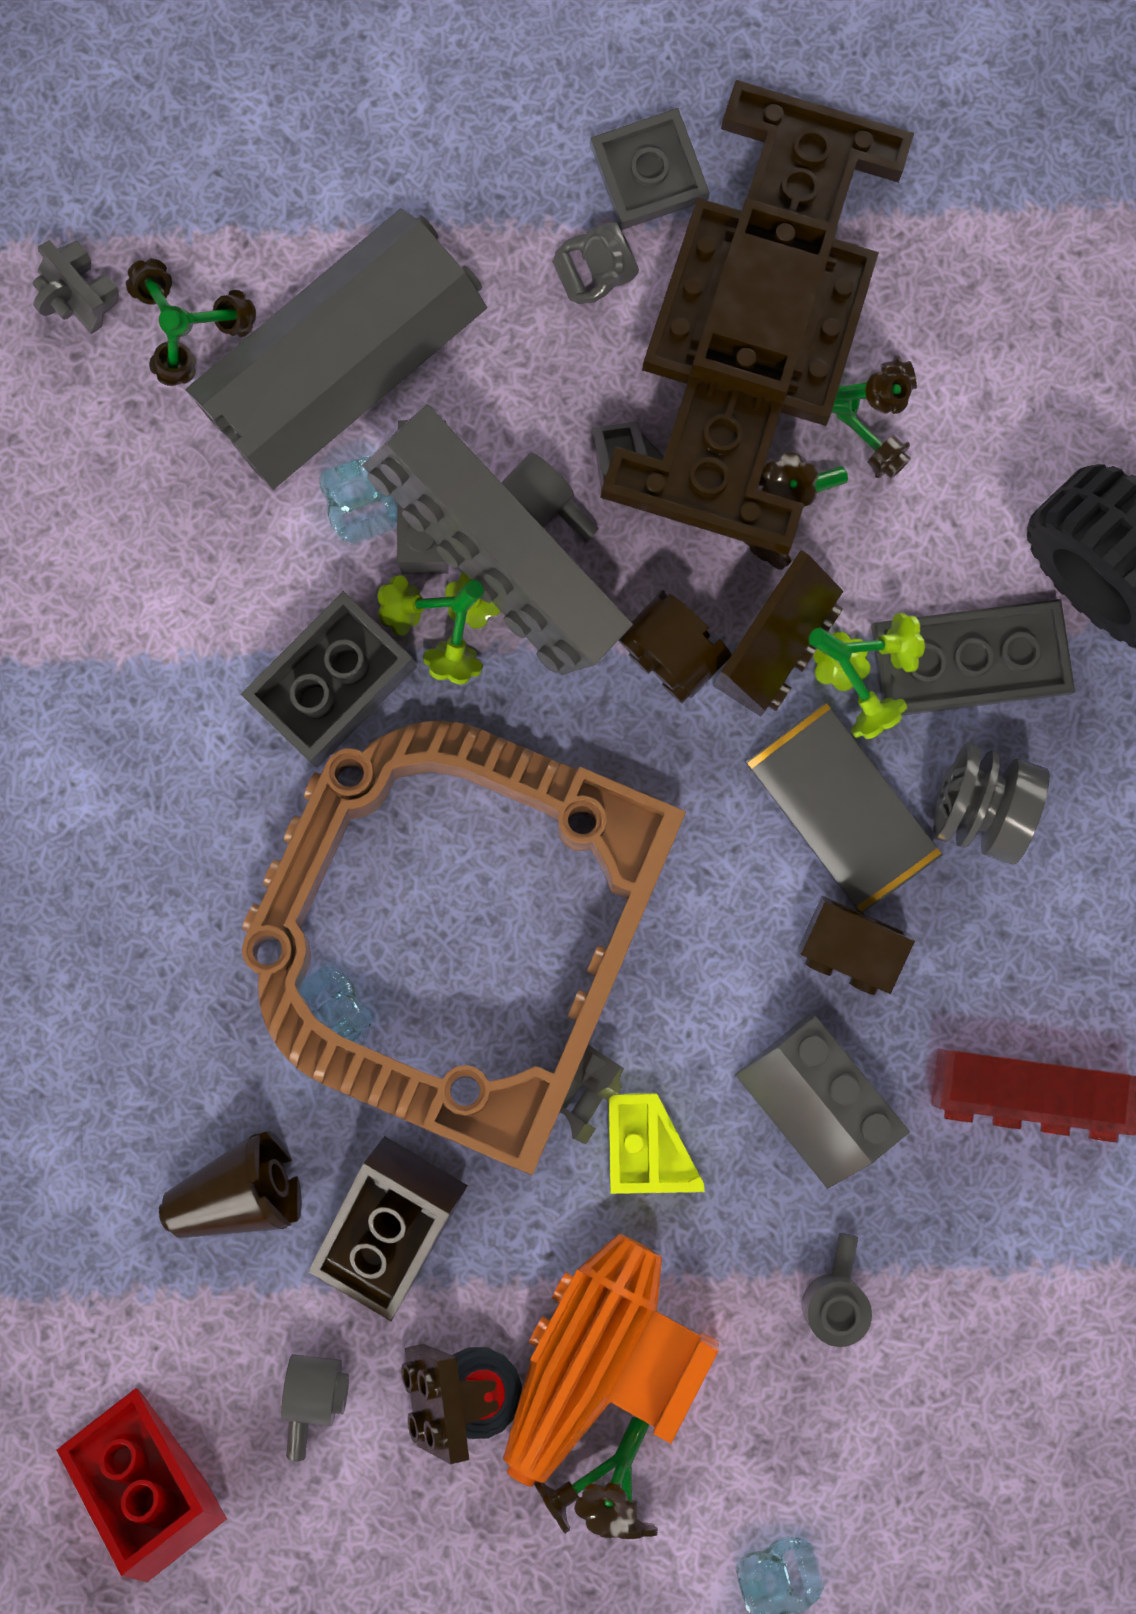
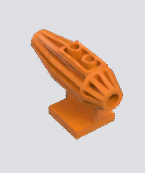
M619 1233L576 1270L574 1276L567 1272L564 1273L552 1296V1299L559 1302L551 1320L543 1316L541 1317L528 1342L536 1347L530 1358L531 1362L505 1453L502 1457L509 1465L506 1471L507 1474L526 1486L532 1487L535 1481L546 1483L551 1474L610 1402L654 1427V1435L672 1444L719 1352V1341L702 1331L699 1335L657 1311L662 1256L626 1235Z

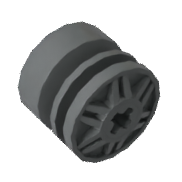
M967 742L959 751L954 763L947 770L941 784L935 807L936 815L933 836L935 839L947 842L956 832L957 846L966 848L980 830L982 831L981 852L983 855L1009 864H1017L1025 854L1039 824L1048 793L1050 773L1045 767L1017 758L1012 760L1003 775L999 776V752L990 750L981 760L982 751L980 746Z

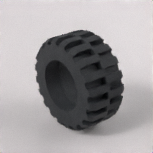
M1105 464L1082 467L1031 515L1027 527V541L1031 544L1030 550L1034 558L1039 560V567L1044 574L1051 578L1054 582V587L1061 595H1065L1072 602L1071 605L1078 612L1085 614L1091 620V623L1100 630L1104 629L1112 638L1119 642L1125 641L1128 646L1136 649V476L1133 474L1128 476L1124 474L1122 469L1114 466L1106 467Z

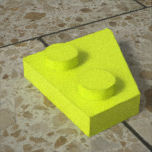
M622 1093L612 1095L609 1098L610 1193L705 1192L704 1183L657 1093Z

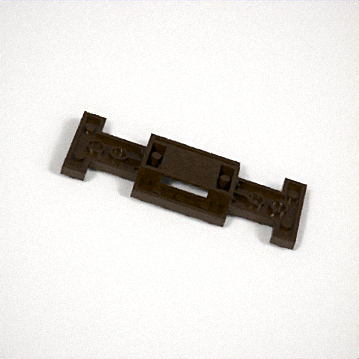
M736 80L723 117L721 130L764 142L749 193L745 199L742 211L697 197L643 361L642 371L687 384L663 461L615 447L600 498L788 555L804 504L757 490L780 412L823 426H827L879 254L877 251L834 239L854 170L899 183L914 133Z

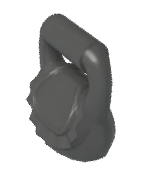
M615 222L605 223L589 230L586 234L577 235L566 240L555 252L554 260L552 261L569 300L577 304L594 303L606 296L615 286L629 283L639 273L638 265L618 223ZM580 250L583 260H586L592 274V280L596 283L595 287L589 292H586L569 255L571 251Z

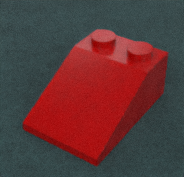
M137 1388L56 1449L110 1556L123 1577L149 1582L227 1520L205 1478Z

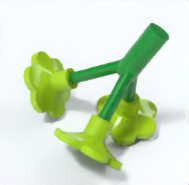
M464 572L461 573L459 581H453L447 585L445 589L446 597L424 599L419 594L417 587L409 585L407 579L402 575L392 576L389 584L381 585L377 594L381 605L378 611L379 621L383 626H390L393 634L397 636L406 635L410 627L418 625L424 609L449 607L448 614L455 621L453 636L448 638L447 642L438 643L435 649L426 650L423 655V662L429 666V674L437 680L449 679L455 684L468 683L470 677L479 676L483 669L482 662L476 658V651L466 646V641L462 639L465 622L471 628L480 629L488 623L489 617L497 616L501 611L493 602L487 603L480 598L484 592L482 584L479 581L471 580Z
M905 613L895 614L887 635L879 636L878 640L863 641L862 639H850L844 632H836L831 635L822 628L814 629L809 635L810 645L817 648L813 655V659L818 664L815 669L817 680L824 685L833 684L837 690L843 692L849 691L854 687L860 697L858 703L863 711L857 716V722L851 728V733L856 738L864 736L865 739H872L881 734L884 729L892 728L902 720L901 714L907 709L905 700L886 698L879 701L874 692L867 690L862 680L868 677L871 670L870 664L866 659L869 651L879 650L881 654H891V662L896 669H904L905 672L917 670L919 657L924 654L925 643L923 637L919 634L920 623L915 616H907Z

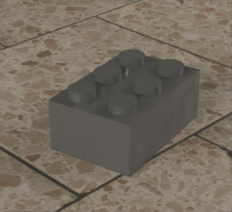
M343 591L240 695L311 764L318 768L417 668V665L413 658Z

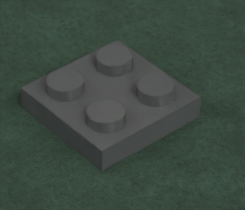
M679 108L590 138V147L621 230L694 206L697 197L709 200L710 192Z

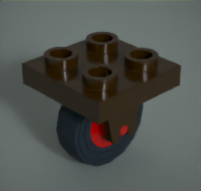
M425 1344L405 1348L406 1362L402 1364L401 1374L405 1390L411 1395L413 1412L408 1414V1429L411 1439L414 1443H417V1447L450 1465L470 1460L467 1438L488 1439L503 1432L514 1420L522 1393V1384L517 1369L505 1355L487 1347H468L453 1355Z

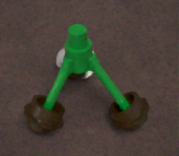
M150 258L146 262L138 260L129 267L127 271L129 279L126 280L125 284L131 297L138 298L145 304H157L161 311L159 325L167 334V342L160 344L156 348L149 362L151 373L157 375V380L167 386H176L181 383L186 384L194 378L196 374V369L194 368L196 359L190 349L185 344L179 342L180 337L190 333L193 325L215 322V325L222 333L230 334L231 336L238 334L239 337H245L251 333L256 320V309L253 302L246 299V294L243 291L231 290L228 295L220 296L214 303L213 311L189 313L184 308L171 306L166 300L172 286V277L166 272V265L154 258Z
M894 355L893 361L882 363L881 371L872 374L867 382L846 386L839 385L831 412L836 414L839 420L852 428L875 451L867 463L876 471V478H881L886 474L892 479L908 464L911 457L905 452L909 449L910 443L907 441L903 444L895 435L882 443L856 418V413L860 405V399H867L872 408L885 414L890 411L893 414H898L907 407L912 390L917 389V381L911 361L902 362L899 355Z

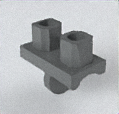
M50 240L39 245L38 252L43 259L38 267L40 276L33 281V286L39 291L33 303L35 309L43 316L57 312L63 320L68 319L74 314L90 334L99 330L103 324V314L118 303V287L104 274L89 283L80 276L91 270V259L78 241L58 249Z

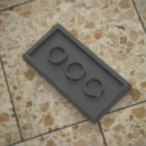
M1061 599L916 617L920 623L919 634L924 639L925 650L924 654L919 657V665L914 672L896 669L891 662V654H881L879 650L875 651L881 699L905 700L907 709L901 714L902 716L1075 693ZM892 620L875 622L871 625L873 640H878L881 635H887V631L891 628Z

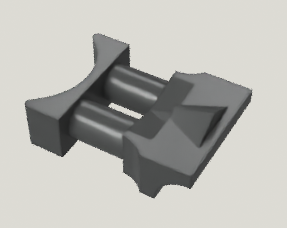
M587 1045L559 1112L568 1119L572 1138L583 1144H587L596 1129L588 1122L602 1099L608 1100L612 1095L619 1093L621 1090L620 1077L624 1070L623 1067L590 1045ZM580 1086H585L586 1090L572 1111L567 1109Z

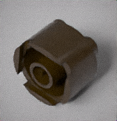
M661 590L632 621L633 625L618 640L630 652L628 654L629 657L647 674L653 671L663 682L662 686L682 704L688 697L693 698L732 655L720 638L715 644L708 639L711 637L707 631L709 627L671 594L667 596L664 590Z

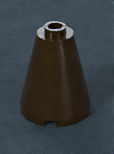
M270 1131L253 1134L164 1193L162 1204L159 1206V1218L162 1226L168 1232H172L177 1238L278 1230L291 1226V1223L297 1222L301 1216L302 1197L298 1176L288 1179L283 1164L292 1161L287 1149L280 1139Z

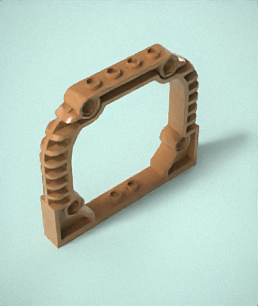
M453 721L412 723L382 735L370 743L363 752L352 748L337 751L329 758L321 774L315 772L312 775L304 793V799L309 800L301 817L295 815L292 818L285 832L283 841L288 843L281 861L274 859L266 872L263 886L268 889L260 905L254 903L245 917L242 930L246 931L247 934L242 945L243 959L247 966L258 974L259 1005L267 1030L277 1048L298 1070L325 1086L532 1176L686 811L580 766L576 770L471 725ZM355 767L364 772L363 779L355 786L347 787L338 782L339 775L346 768ZM428 772L464 778L557 819L558 837L562 843L575 851L591 850L605 875L610 892L628 899L607 949L598 945L587 972L595 975L589 992L586 993L578 990L567 1017L576 1020V1023L554 1074L534 1066L522 1073L504 1079L488 1081L484 1073L476 1067L463 1065L447 1072L443 1079L341 1037L317 1020L302 996L300 987L307 974L311 959L309 941L301 929L350 820L366 817L379 809L387 798L396 779ZM575 814H586L593 820L595 828L587 834H578L570 828L568 824L569 819ZM267 941H278L282 947L280 958L273 964H261L257 956L260 946ZM470 1078L479 1085V1097L471 1105H459L452 1098V1086L459 1079Z

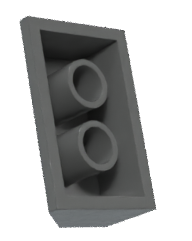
M808 1014L735 1074L827 1189L875 1162L910 1133L900 1118L814 1015Z

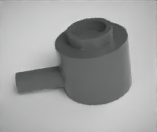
M530 452L501 482L543 528L559 514L585 542L599 529L571 501L574 497V492L564 478L535 453Z
M839 1233L832 1274L822 1275L812 1281L805 1290L802 1299V1311L809 1327L818 1339L834 1347H847L860 1341L869 1330L872 1321V1308L867 1296L851 1280L858 1237L846 1233Z
M291 1355L286 1371L281 1405L282 1421H289L286 1458L288 1460L298 1462L306 1458L309 1424L332 1426L335 1414H344L349 1389V1374L342 1373V1360Z

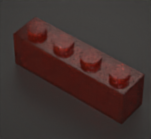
M938 1048L931 1106L943 1109L944 1119L973 1123L974 1114L993 1116L992 1125L1012 1129H1022L1023 1120L1041 1123L1040 1132L1070 1136L1071 1127L1088 1129V1138L1116 1143L1119 1141V1134L1136 1136L1135 1075Z

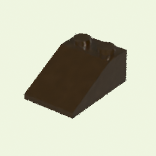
M384 1136L363 1163L308 1272L387 1320L392 1321L448 1224L468 1185Z

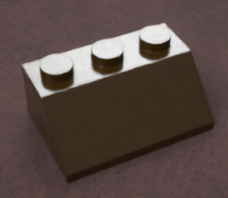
M800 550L723 667L714 684L715 688L760 717L768 707L774 711L778 710L792 688L784 683L792 669L795 667L802 672L816 652L817 648L809 643L810 633L816 628H822L828 632L843 610L842 607L836 604L843 590L810 555Z

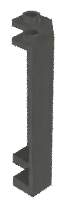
M401 208L185 389L211 423L229 439L254 472L272 490L278 487L488 308L478 293L482 289L479 279L467 266L461 267L437 240L439 237L433 226L422 215L415 218Z

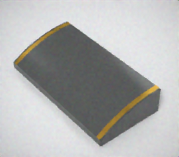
M826 701L746 761V764L856 909L861 913L870 909L943 856Z

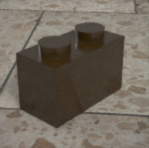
M821 896L801 940L799 951L802 956L807 957L804 964L820 973L831 976L833 970L850 976L849 984L863 992L876 995L878 989L891 994L915 940L905 931L825 896Z

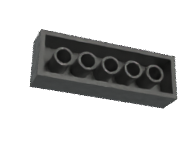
M428 404L403 424L362 464L369 472L367 477L373 487L385 496L391 495L403 508L402 515L405 520L417 531H425L434 539V542L438 545L436 550L440 557L454 568L459 567L471 580L479 581L482 584L484 592L480 598L487 603H494L505 615L503 620L506 626L518 637H526L538 650L536 655L540 662L552 672H559L561 675L596 665L633 625Z

